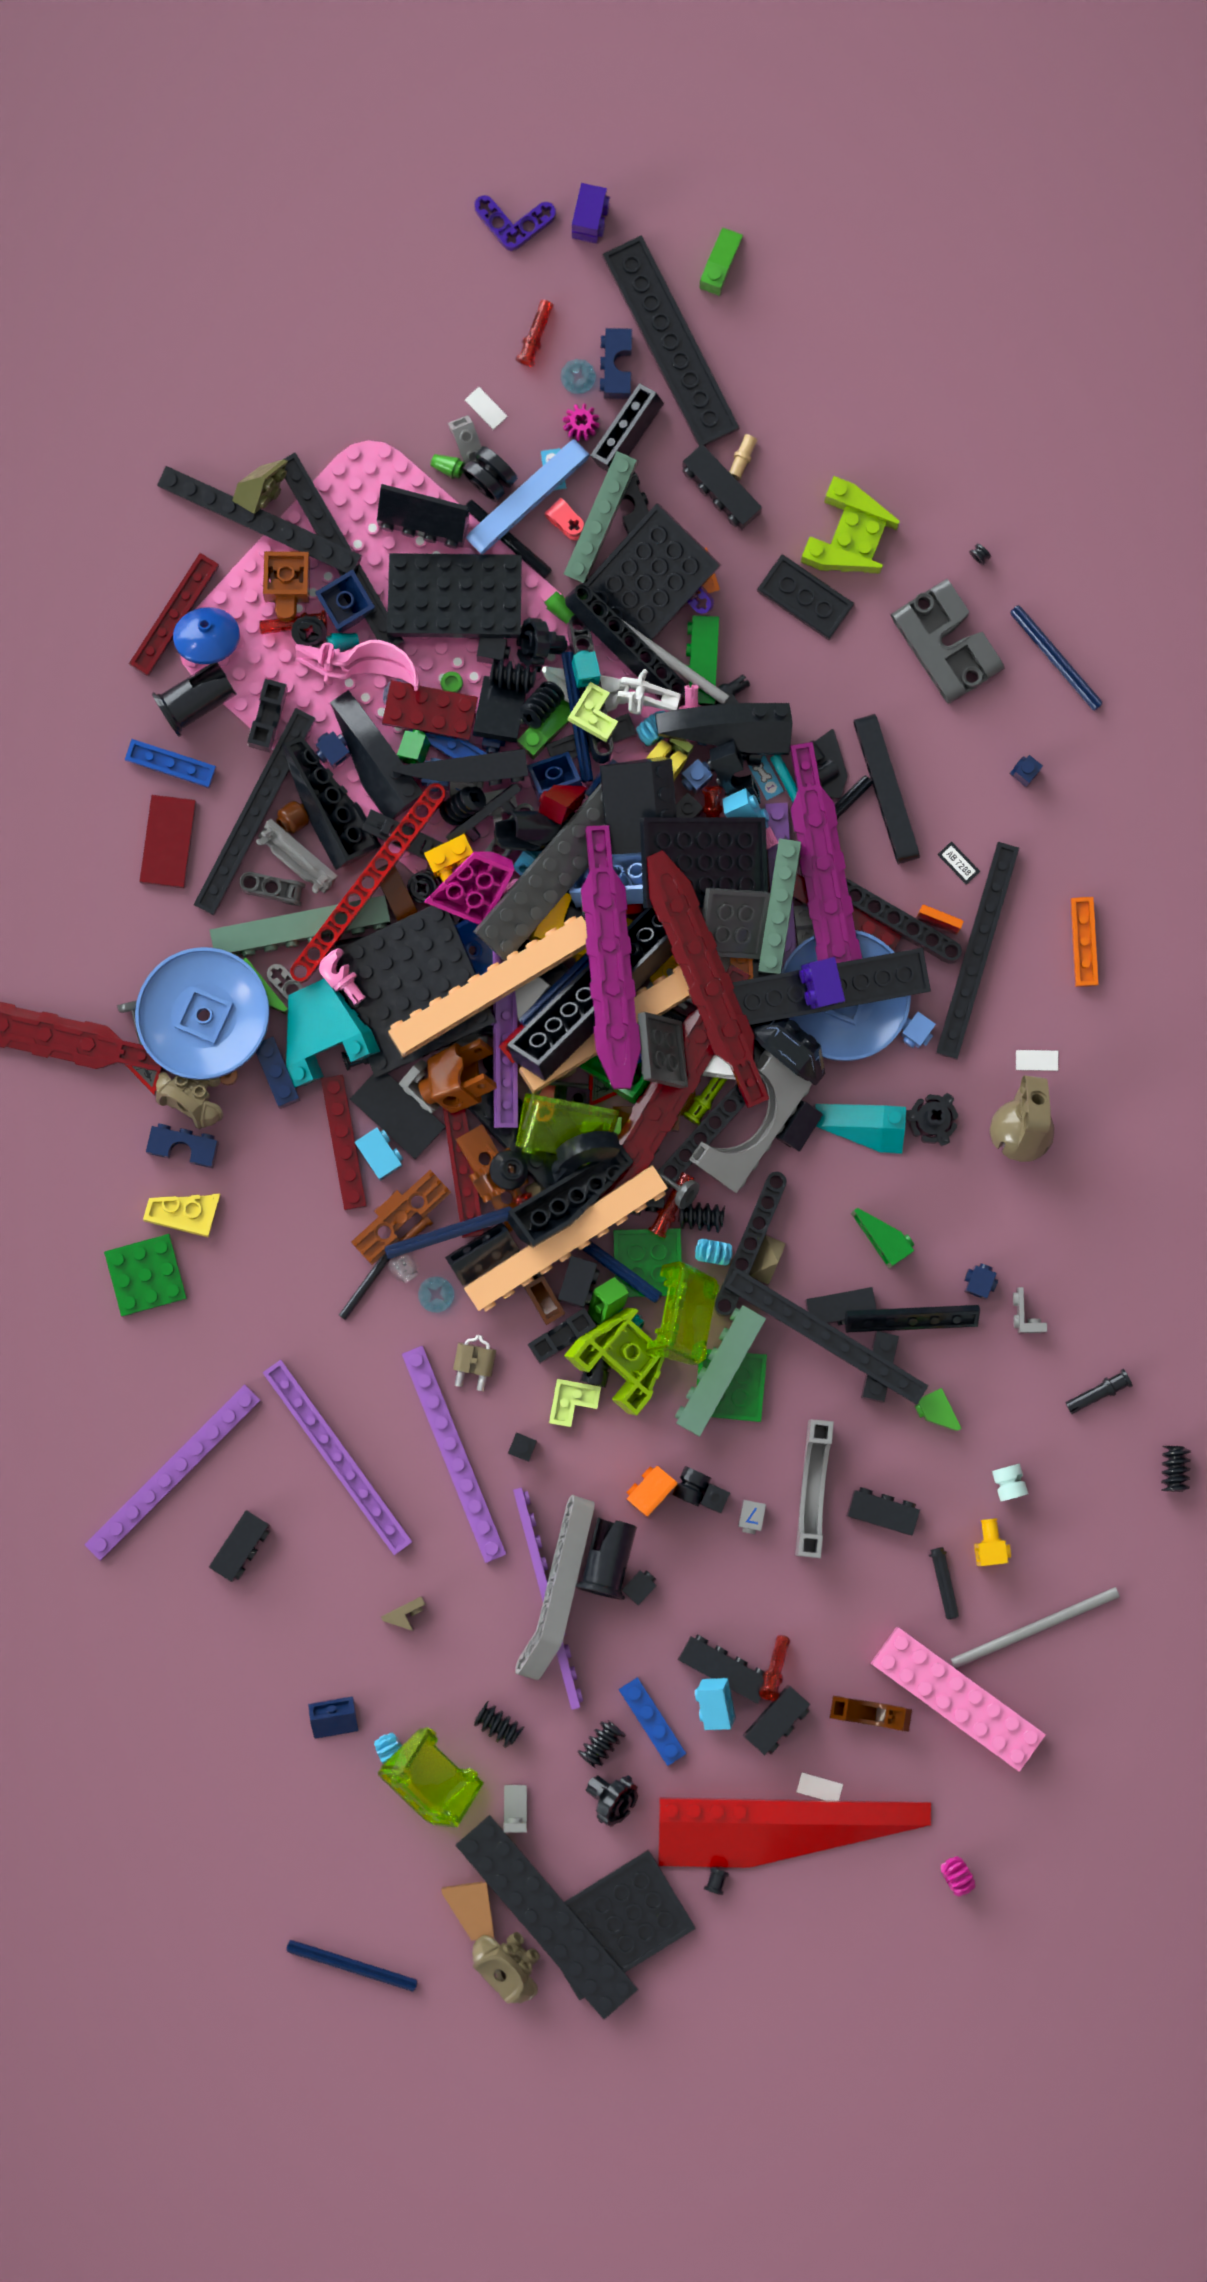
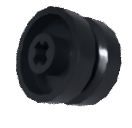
M482 446L475 454L477 462L469 461L462 468V472L482 494L497 502L505 494L503 486L510 488L518 477L500 456L489 448Z

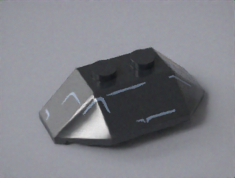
M785 1018L750 1025L754 1037L760 1045L797 1076L810 1081L815 1086L823 1078L825 1068L821 1045L812 1035L803 1031L795 1021Z

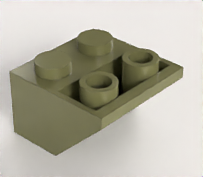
M282 459L259 466L237 483L232 501L254 514L261 508L264 509L271 500H276L280 495L281 488L279 487L286 476L287 471L285 468L288 461Z

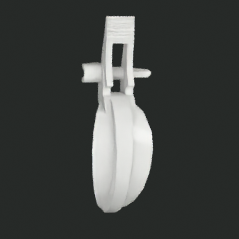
M543 667L542 673L546 680L556 683L565 695L564 700L569 702L564 669ZM643 669L638 679L628 677L618 679L603 675L600 677L602 689L610 693L605 702L607 712L616 709L618 704L629 703V712L636 715L641 714L643 706L674 711L678 708L681 694L645 681L646 674L648 673L646 669ZM644 693L662 695V699L659 701L644 696Z

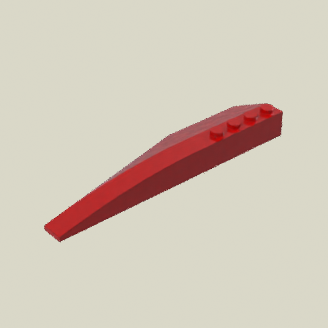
M659 1797L658 1866L750 1868L931 1825V1802Z

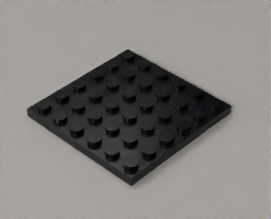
M430 906L340 948L344 951V954L337 962L336 971L339 973L342 966L349 964V974L356 973L357 977L354 983L363 995L366 996L364 1000H361L359 1004L354 1006L343 990H339L345 998L344 1001L351 1009L357 1012L359 1019L364 1025H367L372 1030L380 1052L367 1057L375 1078L388 1074L497 1023L489 1006L404 1058L389 1036L390 1026L395 1022L408 1020L411 1018L410 1014L420 1008L423 1011L430 1006L429 1003L438 997L443 999L449 995L448 992L458 985L463 987L469 983L468 979L476 975L451 913Z

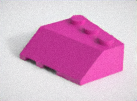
M473 852L425 900V903L479 925L499 902L515 871L512 860L494 852Z

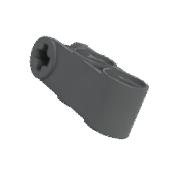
M246 872L240 878L241 890L248 895L301 906L300 897L302 888H305V883L254 872ZM248 878H253L256 881V885L253 888H246L244 881ZM275 883L278 889L275 893H268L265 889L266 885Z

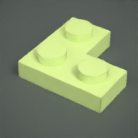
M590 682L569 715L568 721L607 742L618 724L617 720L600 711L610 693Z
M557 1379L549 1423L571 1427L575 1405L593 1409L598 1408L601 1387Z

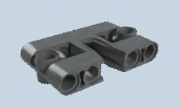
M945 579L928 591L918 594L915 599L890 615L944 700L950 704L970 690L976 689L981 683L996 675L1005 667L983 632L962 638L951 646H945L942 643V638L953 632L968 617L969 610L948 579ZM925 600L929 603L930 607L921 609L918 606V602ZM969 673L975 674L977 681L974 683L968 682L966 675Z

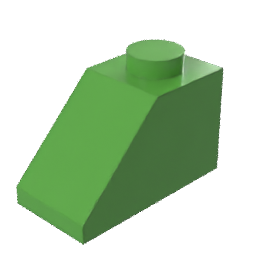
M614 1277L594 1289L588 1314L597 1325L617 1314L625 1306L629 1294L626 1286Z
M942 1388L922 1397L918 1405L915 1406L919 1417H924L925 1421L954 1431L962 1429Z

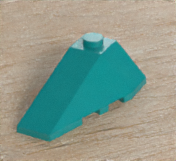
M815 1104V1109L823 1114L816 1125L817 1128L844 1137L880 1153L902 1154L906 1107Z

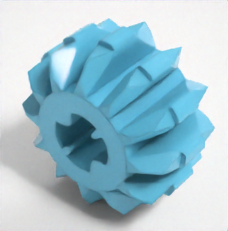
M657 711L653 715L651 714L637 726V734L646 746L654 745L665 738L657 735L655 714L665 711Z
M700 1239L695 1248V1258L698 1261L726 1266L730 1264L732 1259L733 1246L729 1243Z
M394 1733L385 1734L375 1741V1749L388 1772L398 1771L408 1764L405 1750Z

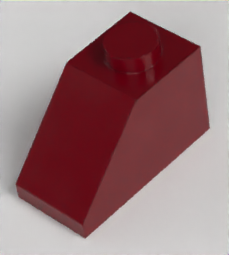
M554 785L548 791L545 790L540 796L539 802L541 805L538 812L562 824L581 806L587 788L585 786Z

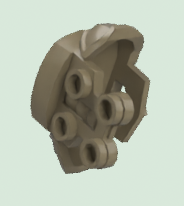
M161 1072L156 1083V1102L161 1106L168 1105L171 1108H176L192 1118L195 1127L198 1129L212 1126L223 1118V1111L219 1105L209 1102L210 1095L206 1089L209 1086L217 1087L221 1082V1078L194 1080L176 1076L171 1080L166 1072Z
M514 1932L508 1936L507 1944L503 1942L499 1945L491 1936L483 1935L473 1945V1968L481 1974L497 1993L499 1992L506 2003L521 2004L532 1999L538 1993L536 1983L529 1976L532 1973V1965L539 1960L540 1956L535 1949L531 1948L526 1951L521 1946L524 1943V1938L519 1932Z

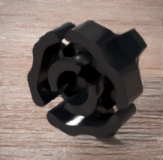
M528 618L524 620L521 627V638H517L516 645L521 647V649L517 650V656L521 663L533 667L532 670L538 667L537 672H540L542 665L545 663L544 659L548 657V654L562 655L566 651L567 641L564 635H556V632H549L546 621H542V619Z
M946 1093L941 1097L929 1094L925 1101L933 1102L923 1105L919 1112L917 1108L924 1102L921 1098L916 1101L911 1110H906V1120L910 1121L909 1127L913 1136L918 1137L921 1134L916 1128V1122H918L919 1127L925 1133L936 1135L934 1138L923 1135L921 1138L923 1143L935 1144L938 1142L941 1146L950 1143L949 1137L957 1128V1124L953 1122L950 1130L947 1132L945 1130L949 1127L951 1118L952 1121L958 1118V1113L952 1105L954 1101L952 1095ZM937 1114L939 1118L933 1121L931 1116Z
M597 1775L591 1778L586 1788V1792L599 1801L596 1809L598 1821L610 1827L621 1823L630 1814L628 1808H633L638 1799V1786L632 1782V1777L629 1775L622 1777L620 1781L615 1780L612 1784H609Z

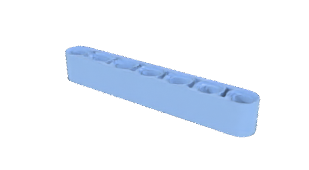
M575 439L571 440L470 531L466 539L481 555L484 554L582 466L590 454Z

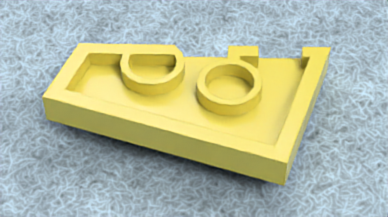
M220 1194L149 1198L143 1221L209 1238Z

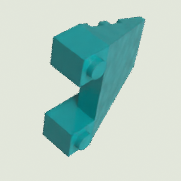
M325 979L288 995L286 1068L295 1088L308 1085L323 1078L324 1075L316 1055L343 1043L350 1062L359 1061L380 1052L372 1030L367 1025H364L359 1019L357 1012L351 1009L344 1001L345 998L339 991L336 992L334 988L332 989Z

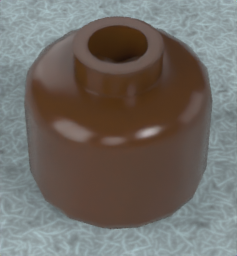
M297 801L289 802L277 812V824L291 834H295L309 823V817L303 804Z

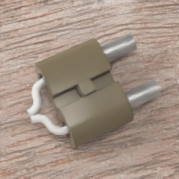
M476 1335L475 1338L467 1339L465 1343H458L453 1370L457 1371L455 1386L462 1387L465 1372L479 1375L476 1390L484 1391L487 1377H492L497 1350L490 1348L489 1343L484 1341L482 1336ZM479 1339L487 1347H479L468 1343Z

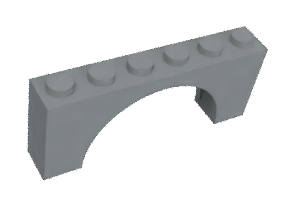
M767 1050L763 1052L756 1062V1067L766 1085L770 1098L768 1099L765 1119L758 1131L746 1142L731 1148H715L701 1142L689 1159L735 1193L745 1185L751 1171L757 1168L760 1158L770 1149L772 1141L783 1130L785 1122L795 1113L797 1105L809 1093L810 1086L812 1085L810 1081H806L793 1073Z
M812 1419L808 1421L795 1556L821 1558L823 1500L827 1463L832 1444L834 1424L832 1421Z

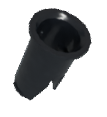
M218 662L207 665L162 694L152 693L154 700L178 737L182 736L181 732L184 727L237 695Z
M511 811L514 818L495 822L494 838L496 844L501 849L542 852L575 812L562 824H559L538 811Z
M598 1517L582 1580L578 1584L576 1583L575 1588L608 1598L624 1600L625 1596L622 1595L621 1588L637 1527L626 1522L616 1520L613 1523Z

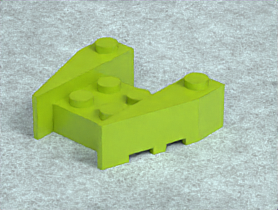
M833 476L824 503L844 510L831 544L809 537L800 563L821 571L840 570L841 572L859 571L880 574L883 564L872 560L885 526L897 530L900 521L854 483Z
M626 1307L578 1338L564 1357L577 1369L589 1372L598 1360L602 1358L626 1380L612 1400L627 1414L637 1416L651 1399L652 1389L656 1379L660 1376L661 1366L665 1357L667 1358L673 1342L660 1338L655 1343L631 1321L638 1310Z

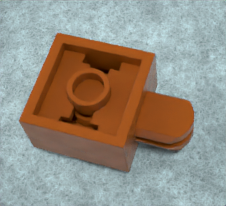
M264 551V601L275 603V613L280 621L291 622L297 614V603H309V552Z

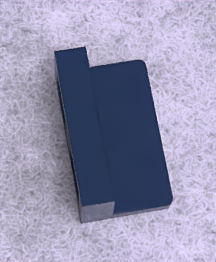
M353 1696L308 1704L310 1723L315 1739L357 1732L359 1730Z

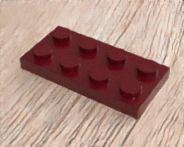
M391 680L382 725L419 730L428 734L470 741L478 697L420 685L418 691H414L412 684Z

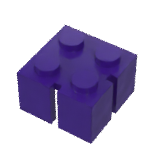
M581 183L572 221L573 239L597 244L598 238L603 237L606 218L603 216H608L610 207V196H607V188Z
M835 957L810 962L801 966L802 970L799 971L802 984L805 983L807 986V992L804 993L807 1005L811 1006V1009L845 1001Z

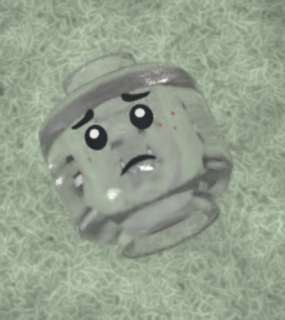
M413 1252L394 1257L388 1263L390 1271L399 1282L407 1283L420 1275L418 1271L421 1269V1265Z

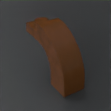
M833 1696L830 1711L831 1719L907 1732L910 1729L912 1709L840 1696Z

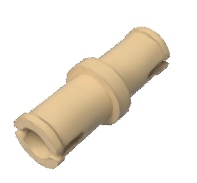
M744 435L739 450L734 454L735 459L729 473L736 480H741L746 465L751 461L750 455L757 443V439L751 435Z

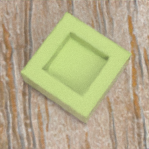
M670 740L673 752L681 751L689 756L693 750L694 745L687 741Z

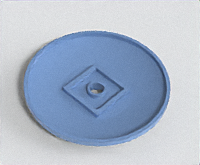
M855 930L856 938L860 944L862 959L894 953L888 945L878 938ZM815 935L802 942L791 953L781 973L802 970V965L817 961ZM911 995L796 1016L789 1019L795 1021L803 1031L816 1039L821 1045L823 1058L835 1061H855L880 1052L896 1038L906 1022Z
M200 947L187 949L163 960L144 981L136 1002L135 1022L137 1032L147 1053L158 1065L168 1072L194 1080L222 1077L243 1066L260 1047L269 1023L268 996L257 973L238 956L216 948ZM203 1010L210 1012V1017L206 1021L198 1019L199 1013Z

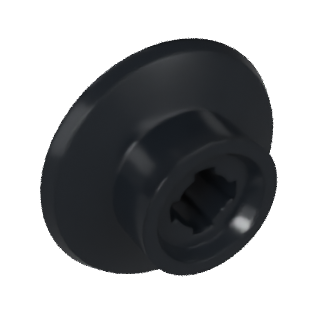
M505 1150L496 1154L490 1163V1176L498 1187L504 1190H515L525 1183L528 1177V1166L525 1159L519 1153ZM508 1166H513V1173L507 1171Z

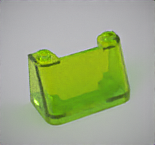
M525 1093L516 1146L522 1147V1152L535 1154V1151L539 1150L556 1154V1149L561 1144L579 1134L591 1131L614 1132L620 1110Z
M677 1261L662 1265L660 1276L667 1278V1281H664V1286L668 1287L661 1328L655 1329V1334H658L654 1341H648L646 1352L689 1365L700 1364L707 1356L706 1347L719 1284L716 1278L689 1264Z
M428 1727L419 1728L381 1766L377 1774L425 1821L437 1826L457 1828L484 1782L478 1777V1773L471 1768H458L436 1746L438 1738L434 1730Z

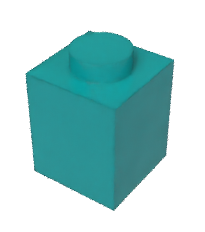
M585 650L573 655L572 668L577 688L586 687L590 682L598 685L601 674L596 652Z

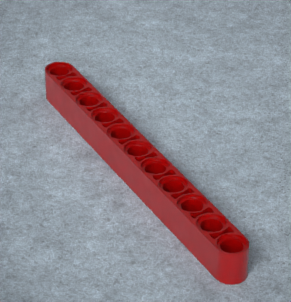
M432 783L425 789L293 963L290 973L296 982L304 983L311 978L320 966L322 959L329 954L442 805L446 793L441 784ZM432 789H439L442 792V796L437 800H433L430 798L429 793ZM421 806L426 807L429 811L428 815L423 818L416 815V810ZM411 824L415 827L412 835H405L402 832L405 825ZM391 843H400L402 846L401 850L398 853H392L389 850ZM379 860L387 861V869L384 871L377 870L375 867L376 862ZM367 877L375 881L374 886L370 889L362 886V881ZM353 895L361 898V903L356 907L348 903L349 898ZM337 914H346L348 917L347 922L342 925L335 922ZM325 931L334 933V938L331 942H324L322 940V934ZM315 948L321 952L317 960L309 959L308 953L311 949ZM299 966L307 969V974L303 978L295 976V970Z

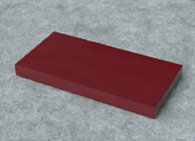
M151 795L140 883L184 888L196 800Z

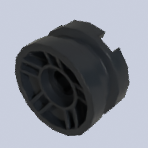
M421 870L408 880L407 889L413 900L423 903L442 884L439 876L435 878L432 870ZM422 884H427L426 890L422 888Z

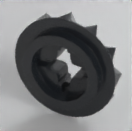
M305 614L303 617L297 618L292 625V638L298 645L316 648L325 641L327 627H325L323 620H319L315 615L307 616ZM312 625L313 632L307 638L305 629Z

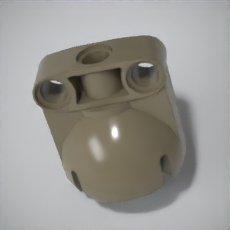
M1024 1075L1014 1099L1002 1105L991 1119L990 1136L992 1143L997 1149L1002 1146L1004 1148L1002 1153L1009 1159L1019 1162L1034 1161L1044 1155L1053 1143L1054 1124L1050 1115L1047 1078Z

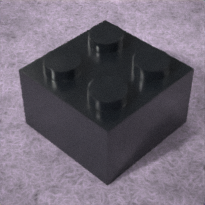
M571 1256L558 1301L581 1309L585 1305L589 1306L593 1295L590 1287L592 1283H597L600 1270L596 1269L597 1264Z

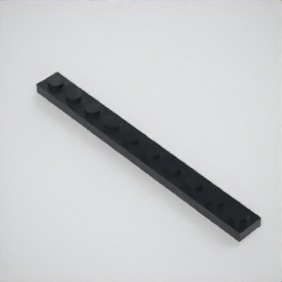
M296 452L284 458L288 461L285 468L287 473L284 479L315 533L351 550ZM359 564L355 574L375 606V609L365 617V620L377 640H382L398 647L404 643L402 637H387L388 612ZM337 569L340 576L346 574L345 572Z
M165 466L157 484L160 488L299 552H309L310 557L345 573L352 569L356 572L363 557L262 509L254 514L233 502V496L168 466Z
M295 708L193 904L194 906L215 915L290 771L283 744L301 736L306 740L316 720L315 717Z
M1002 842L997 843L936 1054L958 1059L1019 847Z
M735 1268L724 1286L726 1289L915 1405L919 1403L929 1385L738 1268Z

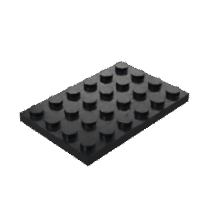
M656 503L584 585H587L623 621L653 641L718 570L721 564L659 503Z
M389 553L387 637L521 638L522 555Z
M765 817L640 818L643 909H653L649 897L647 857L662 850L691 882L700 904L699 908L704 906L706 888L768 892Z
M646 1850L564 1901L624 1972H627L696 1929L649 1850ZM564 1974L579 2001L585 1998Z

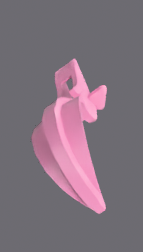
M368 640L343 653L340 652V649H334L332 643H324L320 649L300 644L295 645L296 661L321 673V675L325 676L323 680L328 685H332L333 678L347 679L351 674L375 673L404 680L414 686V691L419 689L417 669L406 653L394 644L382 640Z

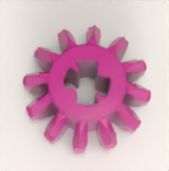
M575 404L574 411L567 409L566 413L568 416L563 417V422L566 423L563 429L564 431H569V438L576 435V441L579 442L580 436H583L584 440L588 441V434L591 436L596 435L594 429H599L600 424L596 422L599 420V415H593V407L587 411L586 404L582 405V409H579L578 405ZM577 420L580 422L585 420V425H577Z
M956 1856L941 1864V1872L944 1879L956 1896L966 1895L975 1888L973 1875L962 1858Z

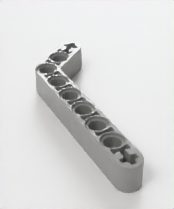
M571 1495L568 1499L537 1629L517 1661L515 1672L518 1675L539 1680L562 1644L593 1516L594 1501Z

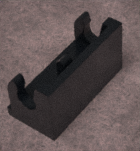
M801 1100L797 1105L795 1113L787 1119L783 1130L775 1138L788 1147H792L800 1152L823 1114L807 1102Z

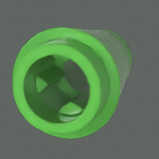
M434 454L432 457L431 467H434L448 477L459 479L463 474L462 468L465 466V462L461 461L460 458Z
M557 591L544 602L547 606L546 609L564 621L565 624L575 615L566 606L563 594L560 595Z

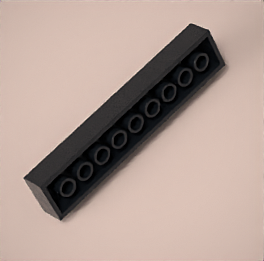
M654 908L645 909L627 926L628 936L631 941L632 952L630 953L632 980L635 982V992L673 955L671 951L672 946L662 922H659ZM590 964L507 1044L513 1060L544 1081L594 1033L593 999H591L589 984L591 982Z

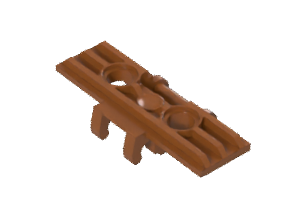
M483 1124L455 1139L474 1171L469 1177L484 1203L490 1200L495 1210H499L508 1206L513 1209L526 1201L519 1188L504 1190L493 1182L490 1176V1163L499 1152ZM481 1153H486L489 1156L490 1161L488 1165H482L479 1162V1155ZM508 1166L511 1173H513V1166ZM526 1179L525 1183L522 1186L529 1183V1180ZM503 1192L511 1194L512 1201L510 1204L502 1202L501 1194ZM508 1221L503 1222L509 1232L513 1231Z
M429 1170L403 1195L396 1190L380 1207L378 1206L374 1212L379 1217L353 1239L351 1243L373 1265L386 1253L385 1246L415 1237L428 1225H433L434 1223L427 1215L450 1195L451 1191ZM415 1196H421L424 1199V1205L419 1209L411 1205V1200ZM419 1214L423 1219L399 1239L396 1235L400 1230L399 1228L411 1217ZM382 1226H387L391 1229V1235L387 1239H382L378 1235V1230Z

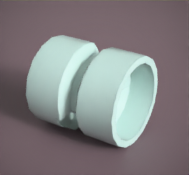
M1020 1463L992 1471L995 1483L1000 1486L997 1489L1000 1501L1028 1494L1026 1483L1021 1481L1023 1473Z

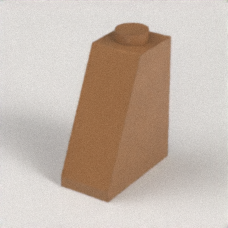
M486 1881L442 1887L441 1890L444 1898L472 1941L477 1940L483 1935L491 1936L492 1938L495 1936Z

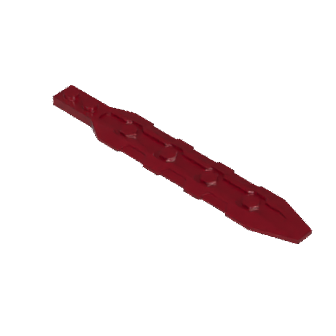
M663 850L647 857L649 897L659 922H662L672 946V954L682 970L689 987V995L699 1011L706 1028V1036L714 1054L731 1067L747 1108L753 1107L770 1098L753 1060L754 1034L746 1015H743L733 991L734 985L729 973H726L716 950V942L699 909L700 904L691 882Z
M732 964L726 972L729 973L732 982L748 980L751 977ZM698 1009L689 1013L682 1024L688 1087L680 1089L650 1081L643 1095L639 1096L634 1104L632 1113L622 1130L617 1134L620 1145L623 1146L634 1163L599 1199L651 1165L655 1158L654 1154L666 1134L672 1130L678 1120V1114L690 1094H693L701 1081L702 1074L715 1055L706 1036V1028Z
M0 1002L1 1048L9 1047L31 1052L32 1055L40 1057L58 1058L93 1069H100L120 1063L162 1072L163 1068L151 1058L143 1045L123 1041L106 1025L88 1021H75L59 1017L57 1014L44 1011L40 1013L18 1008L13 1004Z

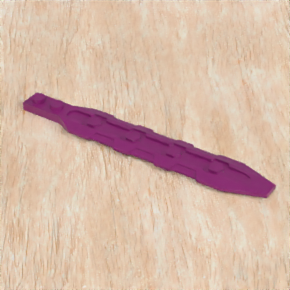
M813 742L791 745L790 751L798 791L790 811L794 832L797 834L798 841L801 842V859L799 861L802 875L805 878L809 901L807 906L809 917L813 923L817 961L835 957L836 963L862 959L860 944L856 938L852 899L848 893L844 871L846 868L844 854L841 852L837 832L838 821L835 804L820 785Z
M609 825L587 826L585 831L589 874L581 888L582 910L585 912L587 939L585 941L590 963V994L594 1005L595 1047L613 1089H630L641 1044L639 1024L636 1023L634 1002L636 992L635 982L632 980L630 953L632 951L627 930L626 889L613 869Z

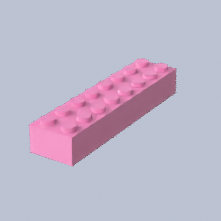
M899 1627L894 1629L870 1663L1019 1772L1046 1735Z

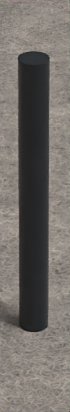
M386 1253L377 1261L339 1313V1316L344 1320L348 1318L390 1259Z

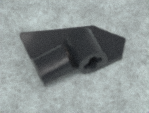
M831 729L816 741L813 740L811 742H813L821 787L830 798L840 799L848 775L834 729Z

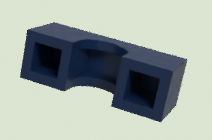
M606 328L605 335H601V349H605V357L600 358V370H605L604 378H600V391L604 392V399H629L631 395V372L618 370L614 362L619 357L631 356L632 329Z
M270 1037L263 1040L256 1054L279 1109L299 1102L300 1098L292 1083L275 1038Z
M158 1123L157 1127H151L146 1153L170 1159L171 1151L176 1145L186 1144L191 1149L189 1161L191 1164L213 1168L219 1142L214 1140L215 1136L202 1133L201 1137L192 1135L193 1131L180 1128L179 1132L173 1131L171 1126Z

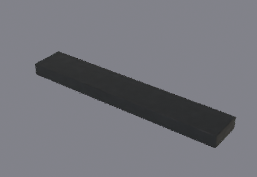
M979 1305L851 1310L846 1311L844 1328L846 1333L978 1327L980 1307Z

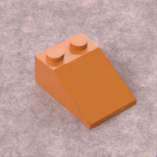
M650 1466L642 1474L644 1480L639 1485L634 1483L626 1492L629 1495L626 1500L645 1517H648L678 1484L658 1466L654 1469Z

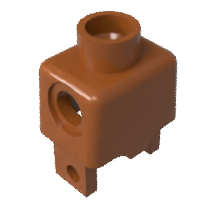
M479 1038L463 1047L455 1043L431 1056L427 1061L429 1077L419 1082V1091L424 1101L430 1105L438 1103L450 1113H455L481 1103L482 1095L497 1089L496 1082L484 1073L479 1075L478 1061L493 1054V1048Z

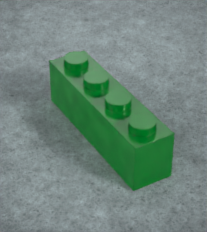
M693 615L692 622H688L687 635H691V644L687 643L686 657H690V665L687 666L716 686L719 617ZM700 688L698 689L699 705H715L714 698Z

